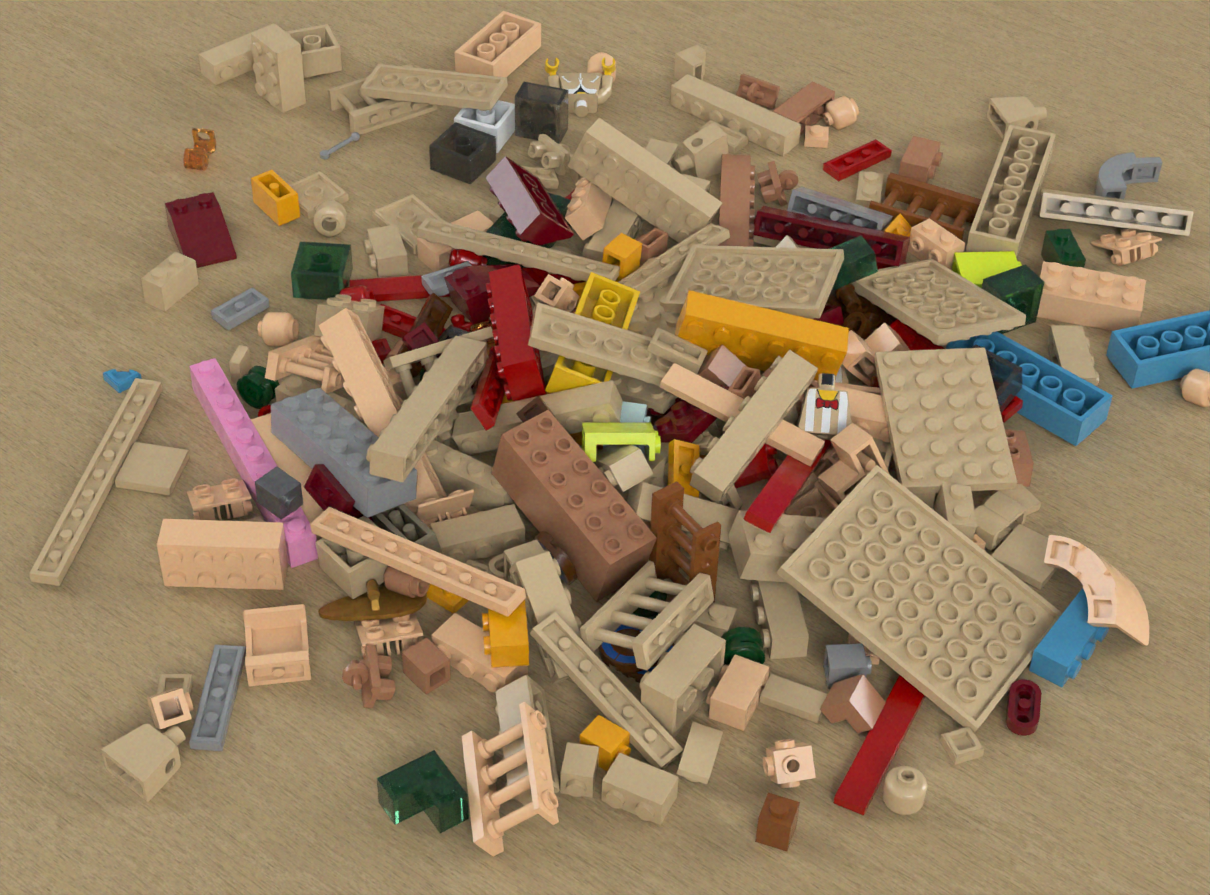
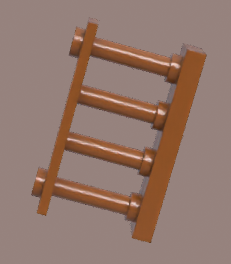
M891 172L887 177L885 197L887 198L883 204L871 200L869 208L893 216L892 219L901 213L911 227L930 218L963 241L965 229L962 226L965 222L973 223L981 199ZM896 201L909 204L906 211L892 206ZM919 208L933 211L929 218L915 214ZM942 214L956 218L952 225L938 221Z
M676 481L652 493L650 530L657 539L649 561L654 562L657 579L664 580L669 578L673 583L686 586L699 573L710 575L714 595L713 602L715 603L721 524L717 521L702 528L683 509L684 488ZM682 525L693 535L692 540L681 530ZM680 546L691 556V561L680 551ZM679 567L690 577L689 581L679 572Z

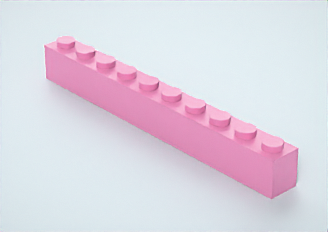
M216 358L189 366L193 391L265 522H281L284 524L290 567L293 568L318 559L317 538L312 533L310 522L301 507L281 520L257 503L255 481L277 467Z

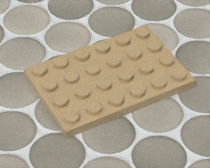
M692 245L663 302L664 311L680 314L687 293L691 290L809 319L820 318L843 263L844 251L843 249Z
M933 259L847 276V281L854 285V291L858 295L865 297L872 304L885 310L887 314L894 316L901 323L908 325L918 334L931 340L935 345L943 346L947 345L948 342L969 340L970 337L991 335L992 332L1012 330L1014 327L1025 325L1026 315Z
M985 348L875 352L874 362L898 482L913 494L939 493L942 483L971 486V491L1016 488L1017 479Z

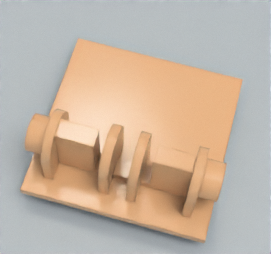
M1127 228L1121 230L1120 234L1102 235L1099 240L1092 241L1091 245L1113 250V255L1111 256L1112 264L1122 266L1136 260L1139 261L1154 256L1158 252V246L1155 242L1162 241V238L1152 236L1150 232H1137L1136 229Z
M232 478L222 481L220 485L210 487V485L203 484L195 486L192 491H187L192 509L196 511L193 512L194 520H215L213 509L215 507L218 520L222 521L219 507L221 505H224L227 520L230 519L228 504L231 506L233 518L247 516V512L253 511L250 500L251 495L243 480L238 481V479Z
M474 489L466 492L464 490H457L450 493L448 497L438 500L437 498H428L418 505L415 515L429 528L431 523L469 515L468 511L474 495Z
M415 612L396 618L354 621L362 645V658L366 656V644L376 645L377 655L384 656L383 643H385L387 656H391L389 642L394 641L396 655H400L399 640L401 641L403 652L409 646L422 641V636H424Z

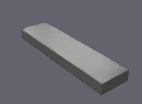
M214 646L189 741L190 749L223 751L245 662V646Z

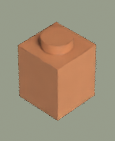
M428 638L409 646L402 652L403 673L424 694L427 695L451 680L450 659Z

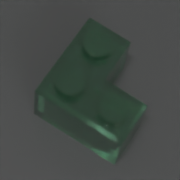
M435 750L377 778L379 804L394 825L424 811L439 833H442L469 819L468 794Z

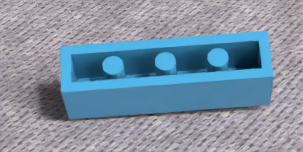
M1083 588L1035 648L1029 671L1061 688L1069 678L1075 679L1082 666V660L1088 661L1096 647L1095 643L1097 640L1102 642L1109 630V627H1093L1087 623L1088 602Z

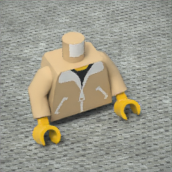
M555 57V66H550L548 58L546 59L544 69L550 75L548 76L550 96L563 106L564 112L575 113L579 117H584L588 113H596L599 105H602L610 98L613 83L611 73L616 69L614 58L611 66L605 65V57L602 59L604 75L602 73H558L556 75L559 67L558 58Z

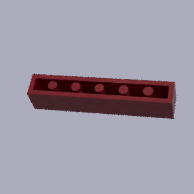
M767 206L757 210L753 233L755 236L782 241L788 235L797 245L815 249H843L844 255L898 267L906 262L910 241L908 236Z

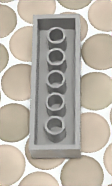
M321 388L311 389L305 393L287 397L271 404V433L312 469L315 464H324L355 500L354 507L365 517H371L416 499L417 470L413 468L404 482L370 475V462L366 459L369 446L374 444L379 437Z

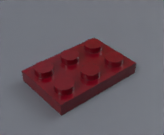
M718 385L726 390L729 389V387H723L722 385ZM682 399L671 407L669 413L655 422L653 429L658 431L661 443H669L673 439L693 443L717 417Z

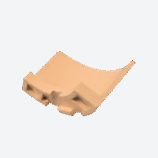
M1049 535L1044 564L1072 573L1083 584L1088 602L1087 623L1093 627L1118 628L1139 644L1147 646L1149 643L1148 613L1139 591L1129 578L1080 542L1067 537Z

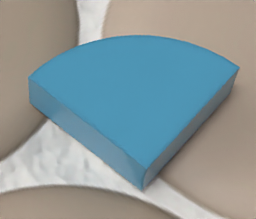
M112 369L103 373L104 380L118 393L129 389L135 378L142 379L140 373L130 369L129 372H117L116 369Z

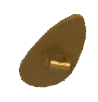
M369 580L366 583L367 592L355 599H352L350 596L340 598L323 606L318 612L321 618L338 621H363L402 617L420 610L426 604L427 593L423 597L415 596L412 598L387 590L386 586L379 587L376 580Z

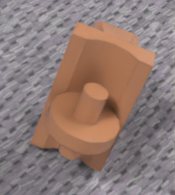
M741 74L736 96L773 109L778 99L780 86L747 74Z
M775 161L768 162L769 170L757 173L764 201L767 204L778 200L780 206L787 205L784 190H791L796 187L799 182L798 175L793 170H784L778 175Z
M366 644V656L360 661L352 660L350 665L343 669L342 679L347 685L353 686V689H361L363 708H373L376 700H391L396 687L394 680L380 678V676H389L392 668L391 656L377 655L376 645Z

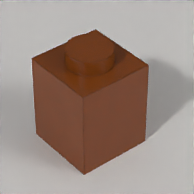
M768 793L758 817L755 842L788 851L797 826L800 802Z

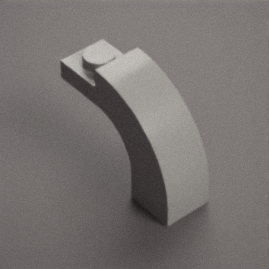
M1133 152L1120 154L1108 159L1100 168L1094 196L1124 199L1127 190L1126 184L1158 182L1163 163L1161 158H1136Z

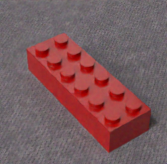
M520 264L490 271V283H486V289L489 296L490 318L494 329L492 333L496 344L497 367L500 378L504 379L506 398L507 400L512 399L514 402L546 395L540 351L535 347L528 346L533 309Z

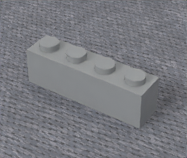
M805 187L792 190L787 211L880 231H883L893 217Z

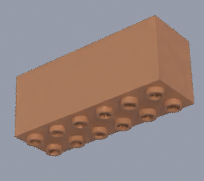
M549 410L501 434L492 470V475L535 528L539 532L545 531L553 537V541L550 544L555 547L559 546L564 550L576 569L577 579L596 602L623 587L648 562L657 537Z

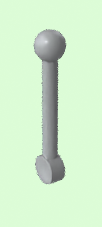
M354 132L351 134V137L331 149L322 150L320 158L328 159L333 152L352 141H358L360 139L359 133Z

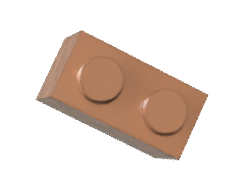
M913 136L900 161L899 175L928 183L929 179H934L937 166H940L943 152H939L941 142Z

